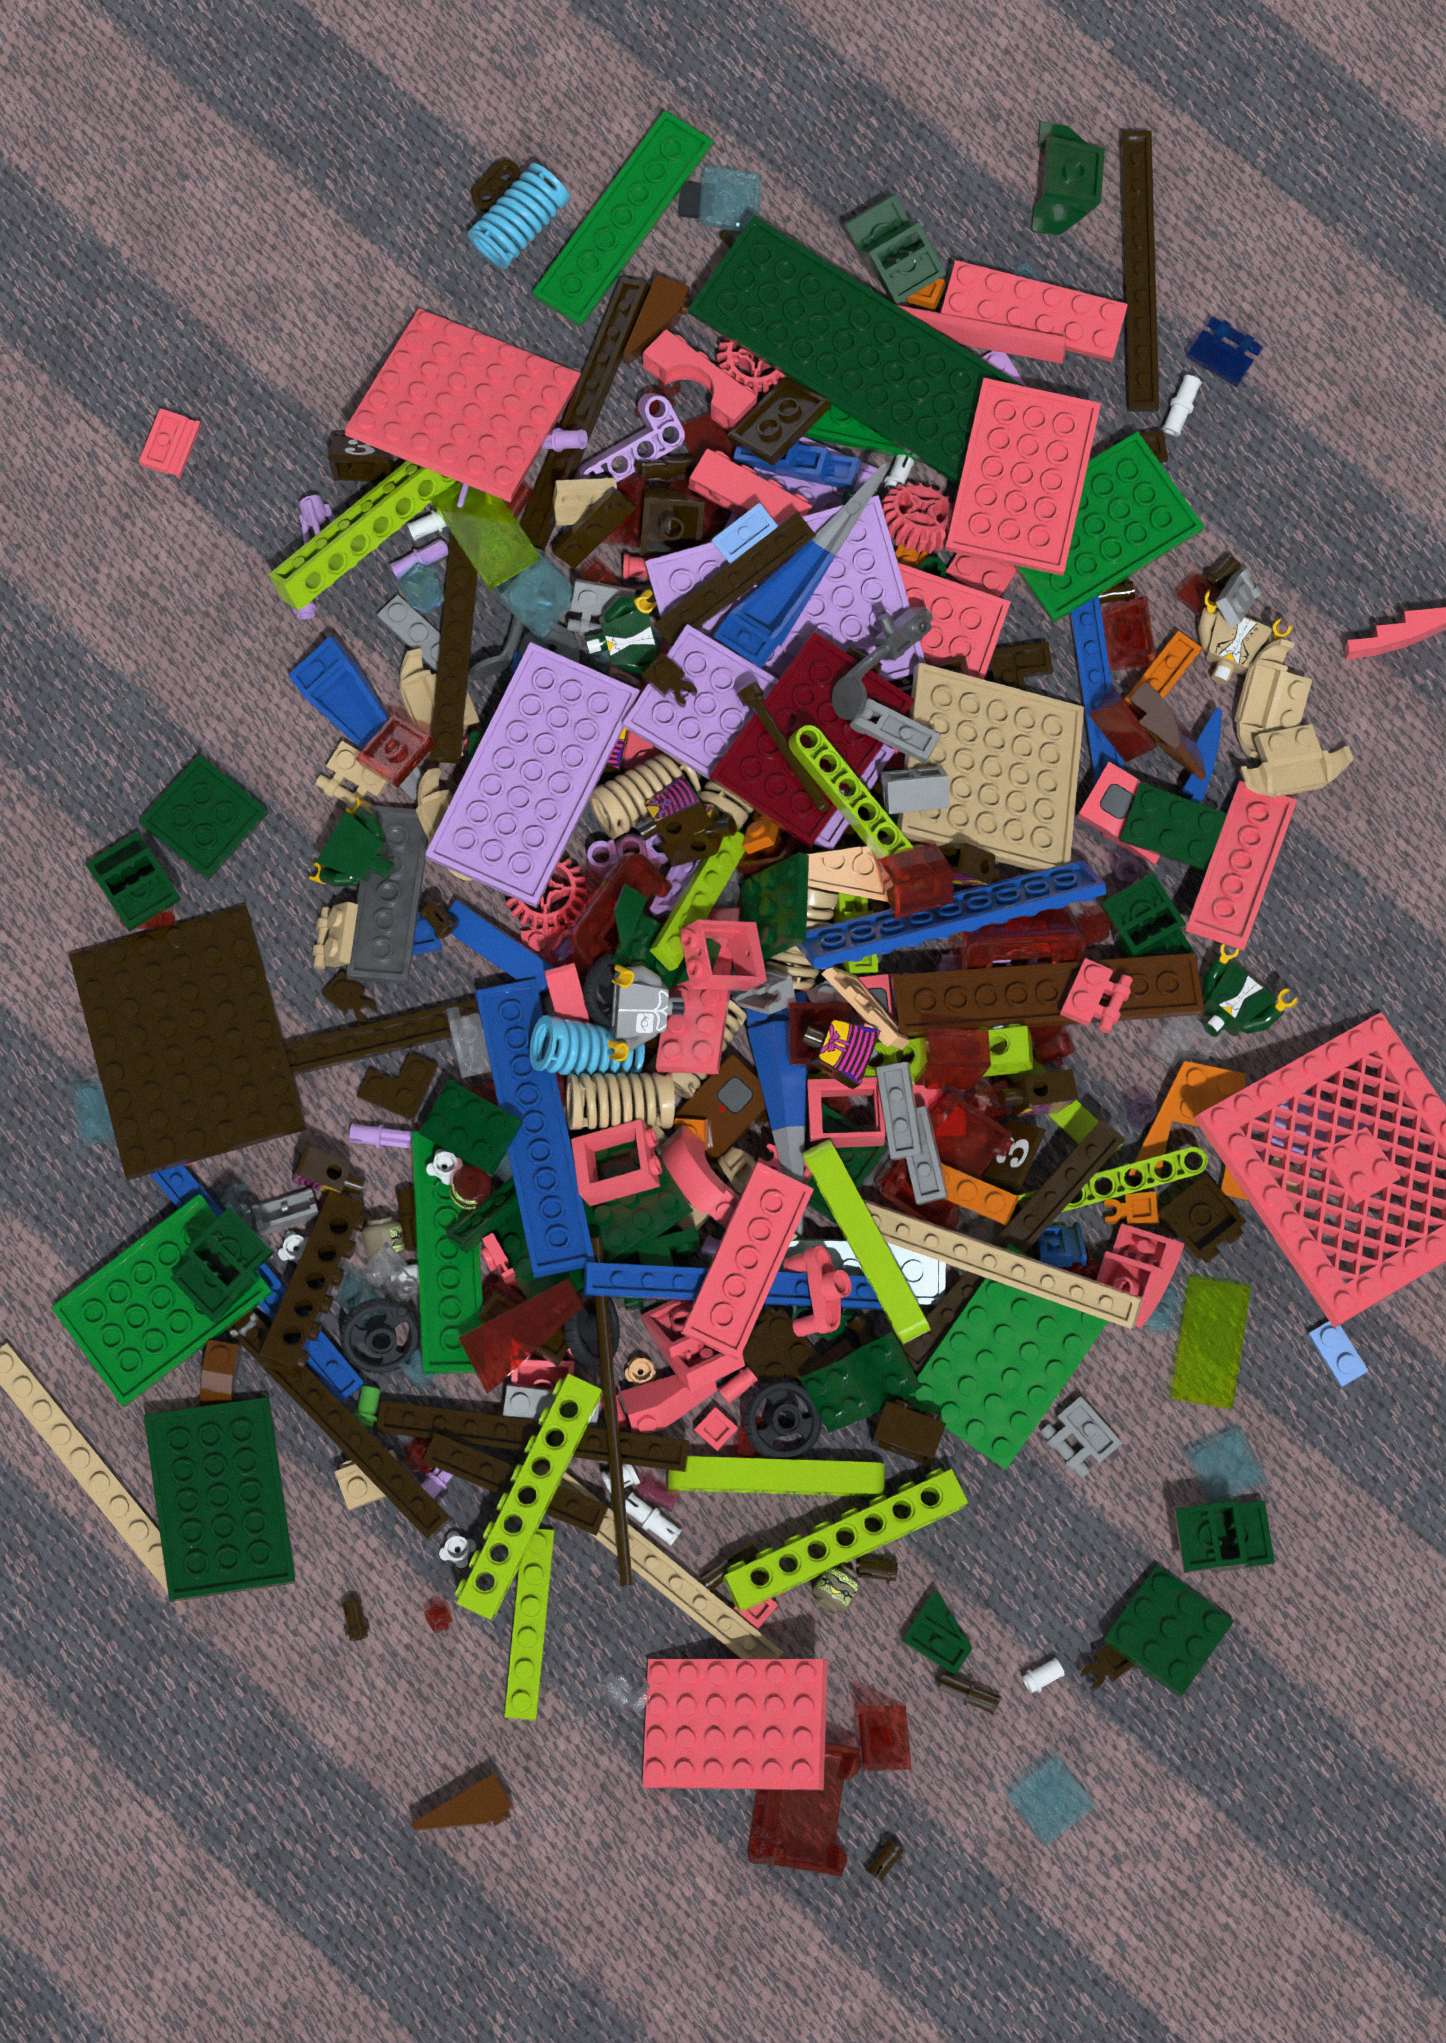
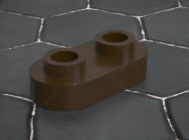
M510 160L499 161L474 186L472 202L477 210L489 213L490 207L496 205L497 200L504 196L506 190L511 189L512 184L518 181L521 175L518 165ZM504 175L512 177L509 181L501 180V177ZM484 196L492 197L490 202L482 201Z

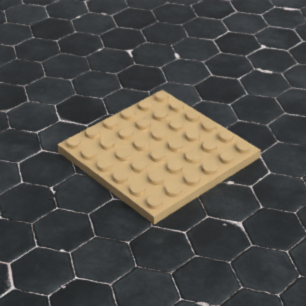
M919 662L914 667L911 697L915 701L910 708L909 719L941 734L926 764L905 754L904 770L942 766L949 777V808L899 813L897 826L906 838L936 846L947 843H968L995 854V861L1033 871L1070 863L1084 707Z

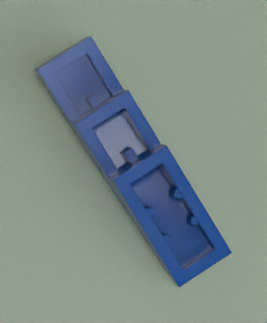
M799 442L774 466L738 446L733 457L736 462L764 471L851 490L855 488L861 467L859 458L830 454L827 448L800 445Z
M1216 707L1196 742L1203 758L1206 777L1201 781L1191 774L1181 793V797L1199 804L1202 803L1208 787L1220 741L1222 710Z
M455 900L448 914L452 919L456 918L459 921V925L451 934L518 981L536 978L538 992L540 995H544L548 988L544 971L556 967L519 939L510 936L490 920L481 917L463 902Z

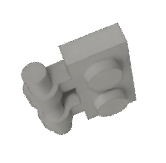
M576 579L571 611L582 612L581 620L569 618L567 630L579 632L580 636L585 637L588 634L603 633L601 624L590 622L591 615L603 616L604 611L618 597L635 595L636 590Z
M1081 1396L1057 1416V1419L1064 1428L1057 1432L1051 1424H1048L1041 1430V1433L1048 1440V1446L1052 1450L1056 1449L1067 1461L1065 1465L1070 1471L1075 1470L1082 1479L1091 1472L1083 1462L1091 1456L1099 1465L1122 1445L1119 1438ZM1070 1435L1083 1447L1077 1454L1065 1441Z

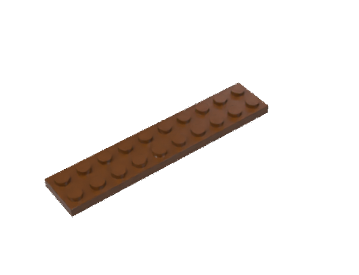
M1195 953L1093 961L1113 970L1109 979L1110 982L1118 983L1121 975H1128L1133 979L1130 985L1131 993L1128 1000L1123 1001L1119 1010L1121 1016L1118 1021L1202 1015L1204 1012ZM1083 961L892 975L891 982L898 1033L908 1037L953 1032H973L975 1029L988 1027L992 1030L1003 1029L1009 1024H1021L1028 1028L1081 1024L1060 1013ZM1103 993L1099 1005L1108 1007L1112 997ZM1092 1017L1090 1023H1099L1101 1020Z

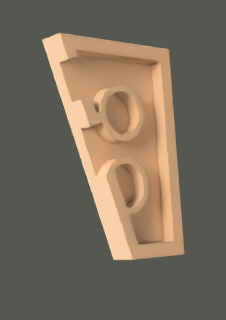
M868 846L806 854L809 855L808 887L889 902L893 877Z
M835 967L826 969L822 973L831 985L855 1008L864 1022L881 1031L878 1039L885 1046L903 1049L910 1042L907 1036L898 1033L895 1021L856 975Z

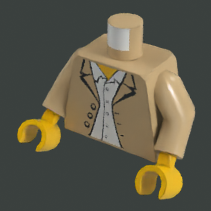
M1208 590L1205 594V604L1207 607L1203 608L1198 626L1202 649L1207 652L1206 661L1216 664L1211 678L1220 684L1226 685L1233 672L1245 676L1249 663H1253L1259 652L1271 642L1282 639V637L1290 634L1293 630V624H1290L1288 630L1283 632L1279 629V623L1283 618H1279L1274 623L1273 628H1270L1244 617L1240 624L1230 628L1220 609L1216 610L1218 608L1216 602H1211L1208 599L1210 590Z

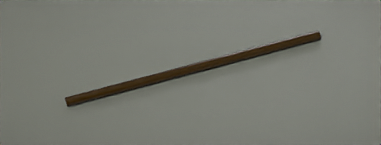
M602 1237L590 1238L595 1263H604ZM595 1296L620 1586L633 1585L608 1300L607 1296Z

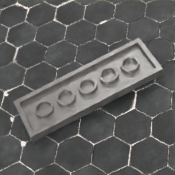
M371 805L370 811L376 815L385 832L383 841L388 844L383 857L395 863L396 866L388 879H384L373 872L368 882L360 880L357 898L358 911L351 959L347 968L348 980L409 985L428 839L415 809Z

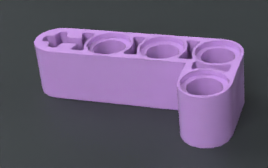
M655 393L644 394L638 402V411L646 428L582 464L576 471L575 480L590 479L589 473L592 472L596 474L593 479L616 478L617 483L635 472L636 462L656 460L681 445L685 433L670 402L665 397ZM654 400H658L660 409L656 414L651 415L649 413V405ZM671 426L673 428V436L670 440L664 441L662 437L663 431L666 427ZM642 441H646L648 450L644 455L639 456L637 446ZM616 456H621L623 460L621 468L613 471L611 467L612 460Z

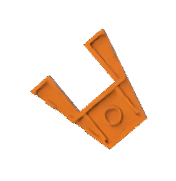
M1183 1061L1134 1163L1165 1154L1171 1122L1200 1128L1194 1118L1201 1112L1246 1088L1245 1073ZM1163 1161L1157 1162L1154 1167V1172L1159 1178ZM1225 1166L1220 1188L1221 1192L1227 1197L1249 1201ZM1130 1169L1128 1176L1141 1178L1137 1170Z

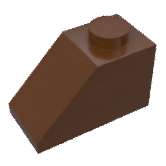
M213 1340L207 1341L201 1377V1407L233 1402L242 1349L238 1344Z

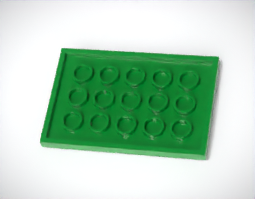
M1137 431L1088 462L1064 575L1061 576L1013 566L1054 624L1204 531V525Z
M201 1194L190 1200L51 1307L123 1407L128 1406L206 1346L208 1340L215 1339L274 1293L258 1270H256L254 1274L260 1280L216 1323H213L170 1279L190 1259L184 1251L218 1218Z
M1008 1244L1005 1248L1012 1252L1027 1256L1015 1247H1013L1011 1244ZM985 1277L918 1374L917 1379L922 1387L916 1392L904 1396L903 1399L921 1412L929 1411L941 1416V1422L946 1423L945 1428L1007 1470L1108 1321Z

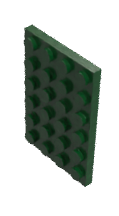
M637 1140L595 1152L599 1181L640 1170ZM656 1149L655 1156L658 1157L662 1168V1173L658 1175L660 1187L589 1206L582 1198L590 1238L602 1237L604 1263H620L694 1211ZM520 1207L491 1232L508 1259L509 1265L507 1267L509 1269L513 1268L517 1284L539 1318L584 1287L585 1268L534 1278Z
M269 1397L144 1415L169 1602L294 1584L295 1574Z

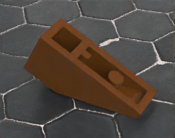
M659 275L655 276L624 349V363L630 365L666 329L668 331L673 329L679 323L682 314L688 315V308L693 302V299L690 298L689 286Z
M491 1774L411 1823V1826L415 1831L483 1826L493 1822L494 1826H497L511 1817L509 1811L514 1809L495 1775Z

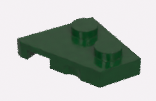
M935 1589L902 1640V1643L956 1676L973 1649L958 1627L955 1618L943 1602L940 1593Z

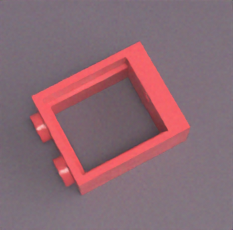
M697 920L680 929L681 944L683 946L691 989L749 991L767 981L756 922ZM705 938L729 939L736 975H712Z
M878 1077L863 1078L861 1084L854 1089L848 1088L836 1079L807 1080L809 1149L827 1139H830L835 1148L884 1146L887 1132ZM873 1095L875 1132L823 1133L821 1097Z
M642 1119L571 1139L578 1192L589 1206L660 1187L658 1175L662 1173V1168L658 1157L655 1156L654 1149L658 1145L657 1136L654 1129L649 1128ZM637 1140L640 1170L599 1181L595 1152Z

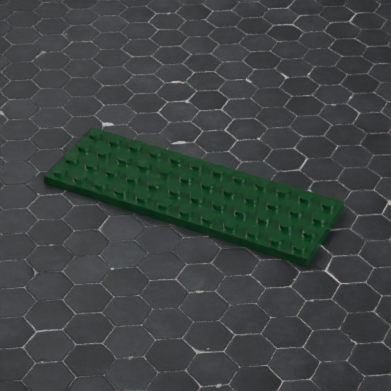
M754 215L688 308V314L796 383L830 400L831 405L959 486L983 378L1023 386Z

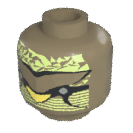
M392 1216L368 1220V1225L361 1232L365 1254L368 1257L377 1258L378 1263L396 1260L395 1254L402 1252L405 1247L401 1224L397 1221H392Z
M843 1565L839 1569L832 1567L820 1576L813 1587V1593L816 1596L815 1603L834 1615L837 1611H847L860 1592L859 1584L854 1580L857 1575Z

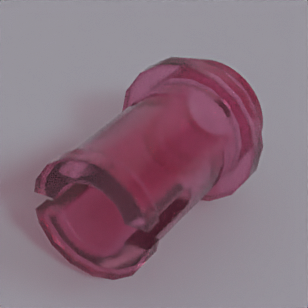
M645 1479L638 1496L642 1497L644 1502L647 1499L671 1512L680 1494H676L654 1483L655 1479H652V1481Z

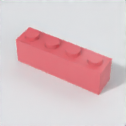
M707 448L689 479V489L740 517L758 503L764 507L776 524L785 522L796 512L801 517L811 514L812 505L809 504L806 498L799 494L792 495L786 492L774 480H764L757 476L752 468L746 465L739 466L731 462L730 458L720 451L713 452Z

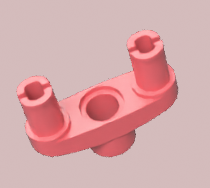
M820 1245L808 1248L802 1254L785 1258L784 1269L786 1272L803 1273L807 1271L814 1313L793 1321L795 1334L803 1337L817 1332L825 1334L835 1331L840 1324L841 1298L849 1296L852 1289L848 1274L841 1269L835 1270L829 1252Z

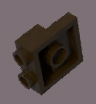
M1207 1174L1158 1213L1160 1218L1175 1234L1177 1241L1185 1244L1183 1249L1196 1264L1201 1260L1207 1264L1220 1253L1217 1247L1223 1242L1227 1241L1229 1244H1232L1244 1234L1241 1228L1247 1222Z
M782 1307L777 1311L771 1308L758 1319L761 1324L751 1331L742 1352L745 1365L749 1367L762 1385L774 1380L794 1381L797 1379V1376L821 1358L804 1336L799 1337L795 1334L791 1318Z

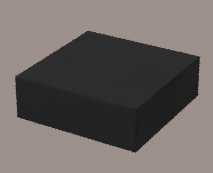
M685 182L681 187L679 217L712 220L715 185Z

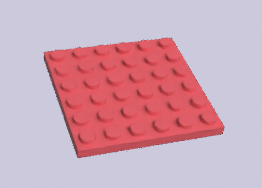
M418 308L347 424L345 435L511 502L575 391L581 373Z

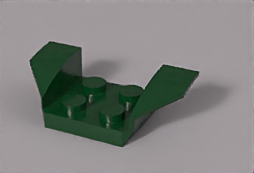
M1040 122L1038 147L1045 148L1042 198L1033 206L1031 231L1060 235L1101 203L1105 148L1088 145L1069 126Z
M624 884L614 908L619 942L613 962L625 968L643 965L659 975L668 989L689 981L685 956L678 968L669 971L649 951L663 925L642 912L647 897ZM705 938L711 970H713L721 945L710 938Z

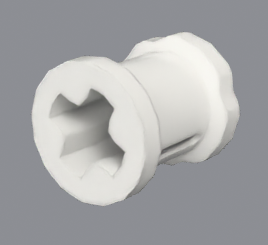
M622 1464L624 1488L633 1483L635 1485L640 1484L632 1465ZM602 1471L600 1474L612 1496L610 1471Z

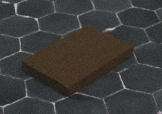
M785 376L727 434L729 442L774 466L831 408V403L827 398Z

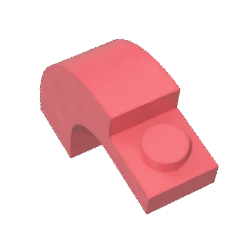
M682 1125L662 1144V1160L686 1199L702 1215L707 1212L726 1229L740 1196L730 1189L711 1169L705 1157L706 1144L687 1127Z

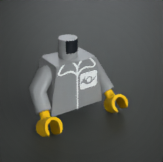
M621 965L615 966V970L620 973H615L614 979H612L614 990L611 1031L616 1039L620 1040L618 1042L610 1040L607 1043L609 1048L615 1049L614 1054L609 1055V1059L619 1062L626 1060L630 1051L653 1039L658 1033L666 1031L667 1016L684 1015V997H669V990L661 980V977L643 965L626 968Z

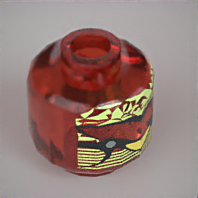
M474 1165L461 1167L453 1175L450 1182L449 1192L451 1199L460 1208L476 1209L486 1201L490 1194L492 1186L490 1176L487 1172Z

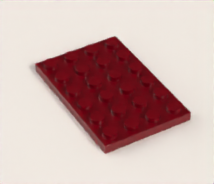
M813 632L763 703L788 742L790 736L803 726H815L822 732L860 780L885 743L867 734H861L850 727L852 720L840 718L832 706L834 686L859 661L816 632ZM871 669L861 679L866 688L868 699L903 716L907 714L915 699ZM756 714L753 715L709 777L711 781L809 848L812 847L838 810L812 778L828 803L827 811L819 812ZM872 716L869 721L877 724L879 718ZM801 734V745L805 748H811L812 741L810 737ZM821 758L819 761L820 768L824 772L830 773V762L827 759ZM840 782L839 791L843 796L847 797L850 794V788L846 783Z

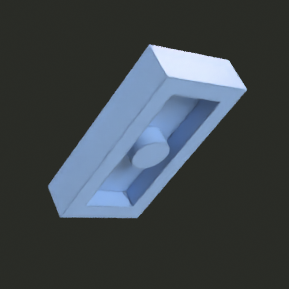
M758 503L714 537L712 542L728 563L731 564L776 529L778 525L764 507Z
M1329 1321L1308 1334L1340 1388L1368 1372V1369L1341 1326L1334 1329Z

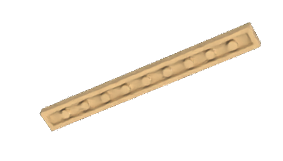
M862 1199L880 1234L887 1243L1130 1329L1135 1327L1143 1297Z
M6 1343L0 1348V1385L168 1593L159 1530L14 1350Z
M544 1459L536 1461L533 1465V1472L539 1476L547 1474L550 1470V1463ZM565 1472L559 1484L560 1486L602 1503ZM609 1508L598 1535H590L618 1557L614 1512ZM628 1524L632 1570L740 1659H779L784 1652Z

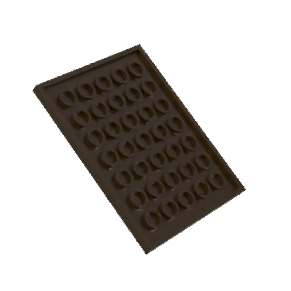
M246 905L69 954L127 1181L307 1130Z

